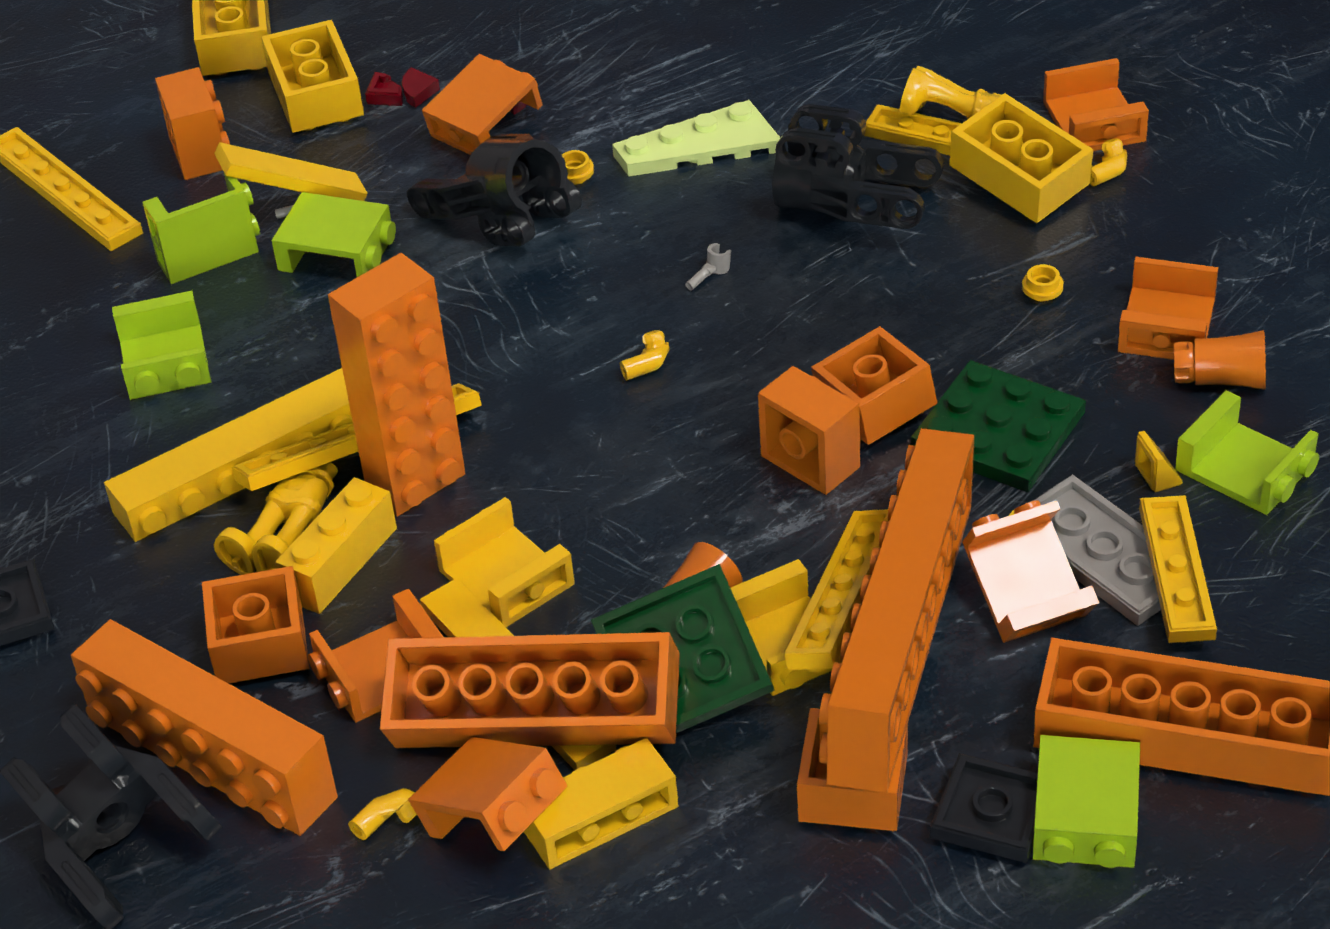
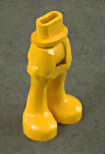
M917 66L916 69L913 68L907 80L899 112L914 115L925 106L927 101L946 105L969 119L1001 95L997 93L991 94L983 89H979L976 92L966 90L934 73L932 70Z
M329 462L281 480L269 492L265 499L266 504L259 518L247 534L235 527H227L217 536L214 541V550L218 558L240 575L254 573L255 569L257 572L276 569L275 561L322 511L326 498L334 488L333 478L338 473L337 467ZM281 523H284L282 529L275 536L274 533Z

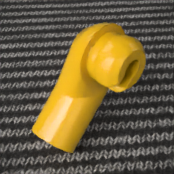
M1110 139L1102 144L1101 148L1104 156L1101 163L1091 168V186L1104 183L1125 171L1128 155L1127 150L1123 149V143L1120 139Z
M654 330L645 333L642 337L645 345L642 353L620 361V369L626 381L656 371L662 366L669 351V343L665 342V336L662 331Z
M402 788L374 798L348 823L350 830L359 839L366 840L394 813L399 816L402 822L409 823L417 815L408 801L415 792Z

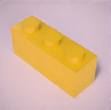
M354 477L275 561L276 569L293 566L302 607L320 614L397 529L390 491Z
M644 738L630 746L621 747L615 753L588 766L577 768L571 774L563 777L567 787L528 826L524 833L549 870L679 807L676 776L648 738Z

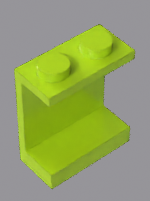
M224 173L228 192L171 213L166 211L158 197L142 202L157 262L171 284L259 252L255 236L260 235V228L253 213H250L249 206L253 205L254 201L246 182L240 184L237 178L228 177Z
M302 192L271 240L278 271L293 273L304 253L312 252L353 259L356 276L359 277L380 265L385 249L395 239L396 225L391 221L388 204Z
M192 291L112 307L123 357L121 369L130 400L212 383L200 320Z
M1226 390L1178 438L1175 470L1268 515L1279 502L1284 503L1290 498L1295 485L1303 476L1307 478L1314 472L1319 461V454L1316 453L1318 433L1310 430L1294 448L1288 447L1238 423L1241 397Z
M1040 735L1033 860H1045L1058 864L1067 862L1094 864L1108 868H1134L1138 833L1140 742Z

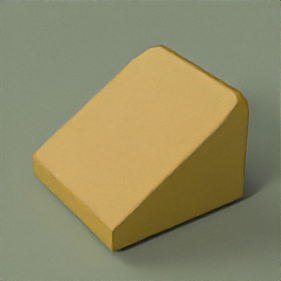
M1145 431L1138 432L1135 466L1154 492L1181 485L1183 480L1161 449Z

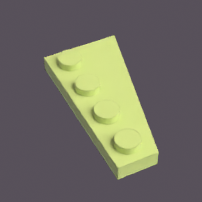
M747 100L710 113L700 114L697 117L676 124L666 125L642 135L629 137L626 140L612 144L614 158L628 177L677 169L678 163L685 161L697 163V165L713 163L712 157L734 154L735 159L751 157V151L768 148L769 154L776 153V144L780 136L752 102Z

